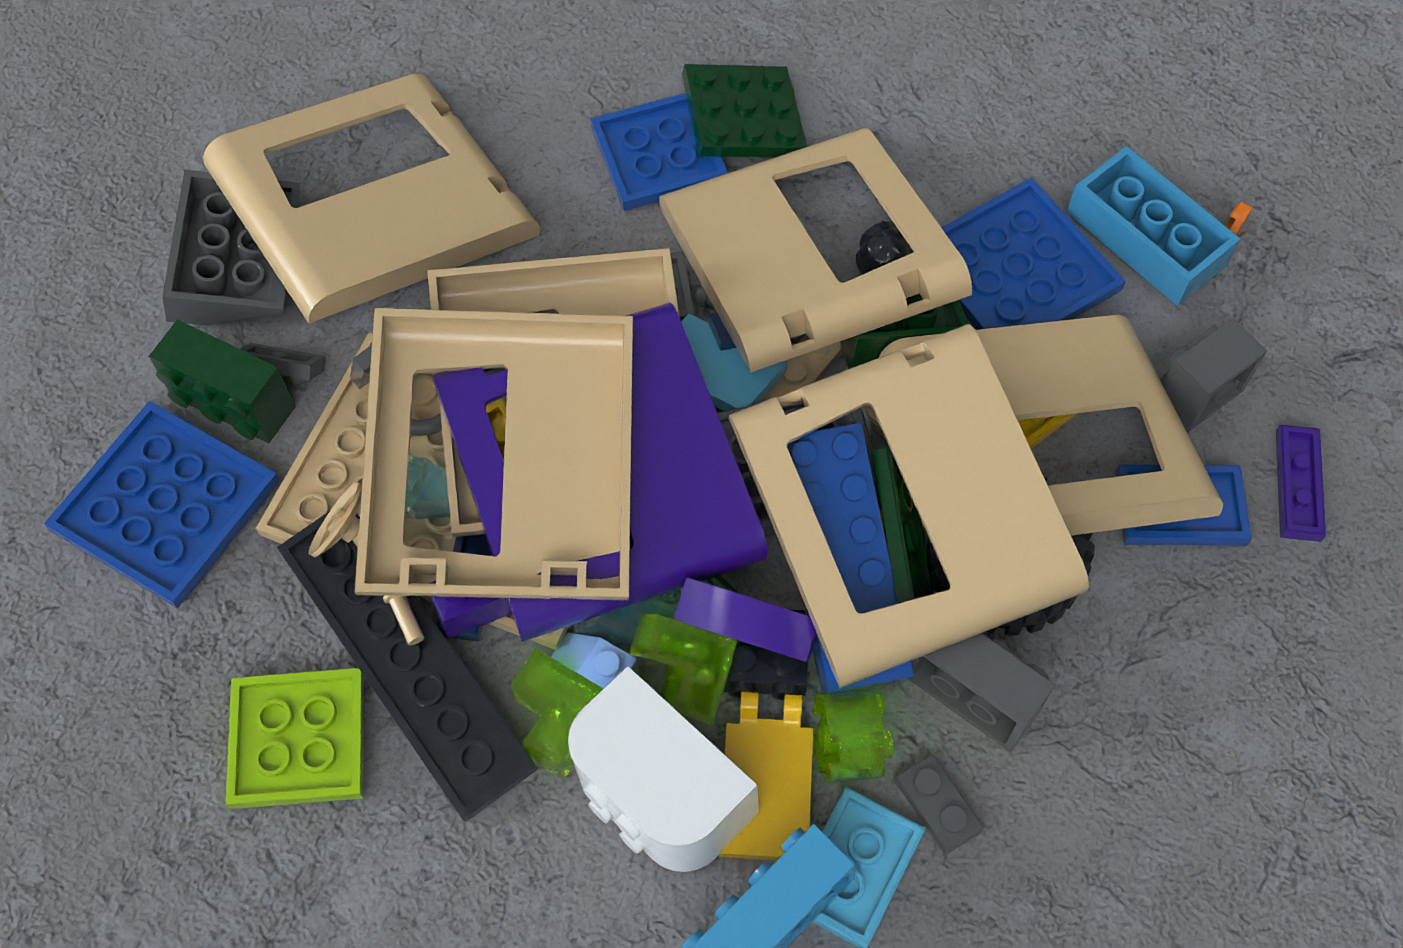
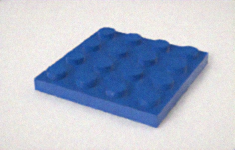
M1033 178L1024 181L941 227L963 257L969 270L972 282V295L959 299L966 318L976 330L1072 320L1123 290L1126 283L1121 275Z
M149 401L46 520L44 525L52 533L178 609L280 480L275 472Z

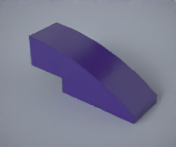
M687 577L673 620L805 662L809 660L817 634L810 616Z

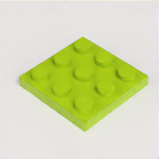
M359 668L231 678L225 803L229 809L363 799L364 675Z

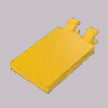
M741 692L740 724H726L725 756L757 784L759 813L719 853V857L778 860L785 852L781 848L784 842L797 829L802 828L806 832L810 828L813 728L800 727L802 695L785 694L783 720L757 719L759 693Z

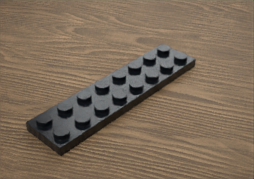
M327 512L279 545L277 549L462 820L467 822L538 770V767L416 595L406 596L424 635V639L415 645H408L390 603H385L383 596L356 595L355 581L358 548L353 540L348 543L340 539L330 549L317 557L309 555L310 545L329 512ZM357 513L355 517H357L358 519H360V516H359V514Z

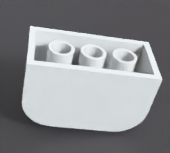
M626 667L578 713L571 725L568 739L569 750L583 791L591 800L588 804L589 807L604 823L607 824L612 819L622 830L619 836L632 851L638 854L643 850L657 864L666 869L687 872L708 865L759 813L757 784L629 667Z

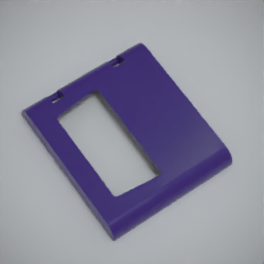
M671 302L626 315L633 316L630 535L634 546L629 549V599L507 598L522 642L683 588L686 577L701 582L766 560L768 557L767 543L761 523L679 315ZM481 367L432 374V379L492 556L495 557L499 555L501 548L504 461L485 407L488 403L507 396L508 369L485 376V372L498 368L482 369ZM620 551L578 560L587 561L586 579H608L619 576ZM551 575L550 586H577V575Z

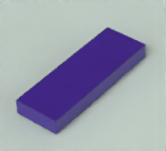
M1279 425L1276 430L1280 538L1322 542L1326 537L1320 429Z

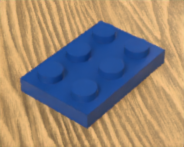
M1119 464L1115 473L1116 477L1162 470L1160 465ZM1204 465L1223 502L1220 516L1122 529L1124 545L1247 546L1252 536L1240 465Z

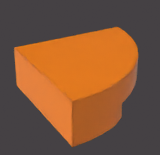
M1242 201L1240 204L1238 203L1230 214L1226 227L1238 236L1253 207Z

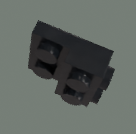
M791 610L806 615L805 610ZM723 636L720 692H729V695L735 698H741V692L772 694V697L778 700H784L785 694L806 695L808 662Z

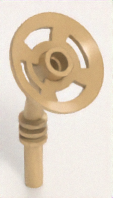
M358 482L353 483L332 507L310 545L309 555L317 557L330 549L340 539L348 543L353 540L358 548L360 519L355 516L361 501V484ZM383 596L384 602L390 603L408 645H415L424 639V635L406 596Z

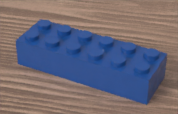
M856 423L813 431L787 445L788 451L856 612L863 614L896 605L897 599L891 563L862 424ZM803 601L806 616H810L806 608V605ZM816 634L812 649L821 694L914 677L912 664L909 661L839 688L820 639Z

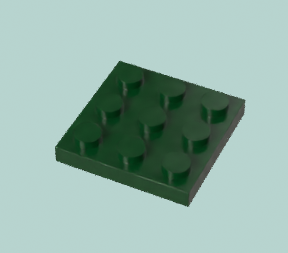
M684 64L682 77L699 157H778L807 147L787 67Z

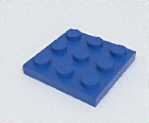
M686 93L590 118L591 129L623 211L659 202V196L728 173L721 157H699Z

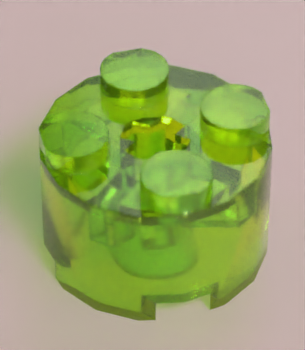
M861 690L817 694L814 698L812 714H821V720L818 722V734H813V745L819 774H825L824 782L870 780L884 776L885 758L893 757V739L890 731L883 730L882 717L885 715L883 693L881 691Z

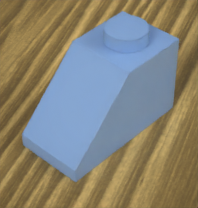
M567 632L558 649L554 651L544 666L545 670L593 698L626 667L632 669L639 676L637 658L600 637Z

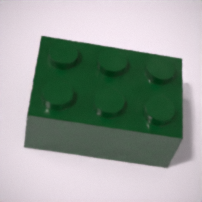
M180 320L175 321L149 355L151 362L157 370V378L165 384L169 391L167 395L173 402L184 408H188L191 405L199 409L207 419L214 423L220 424L223 421L230 424L236 432L249 440H253L256 437L266 443H270L295 408L278 367Z

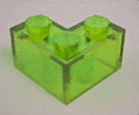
M642 613L630 655L668 666L660 696L683 717L713 725L738 640L661 615Z
M535 649L511 683L516 701L540 715L524 739L523 745L533 762L564 780L574 765L568 742L571 725L578 713L603 688Z

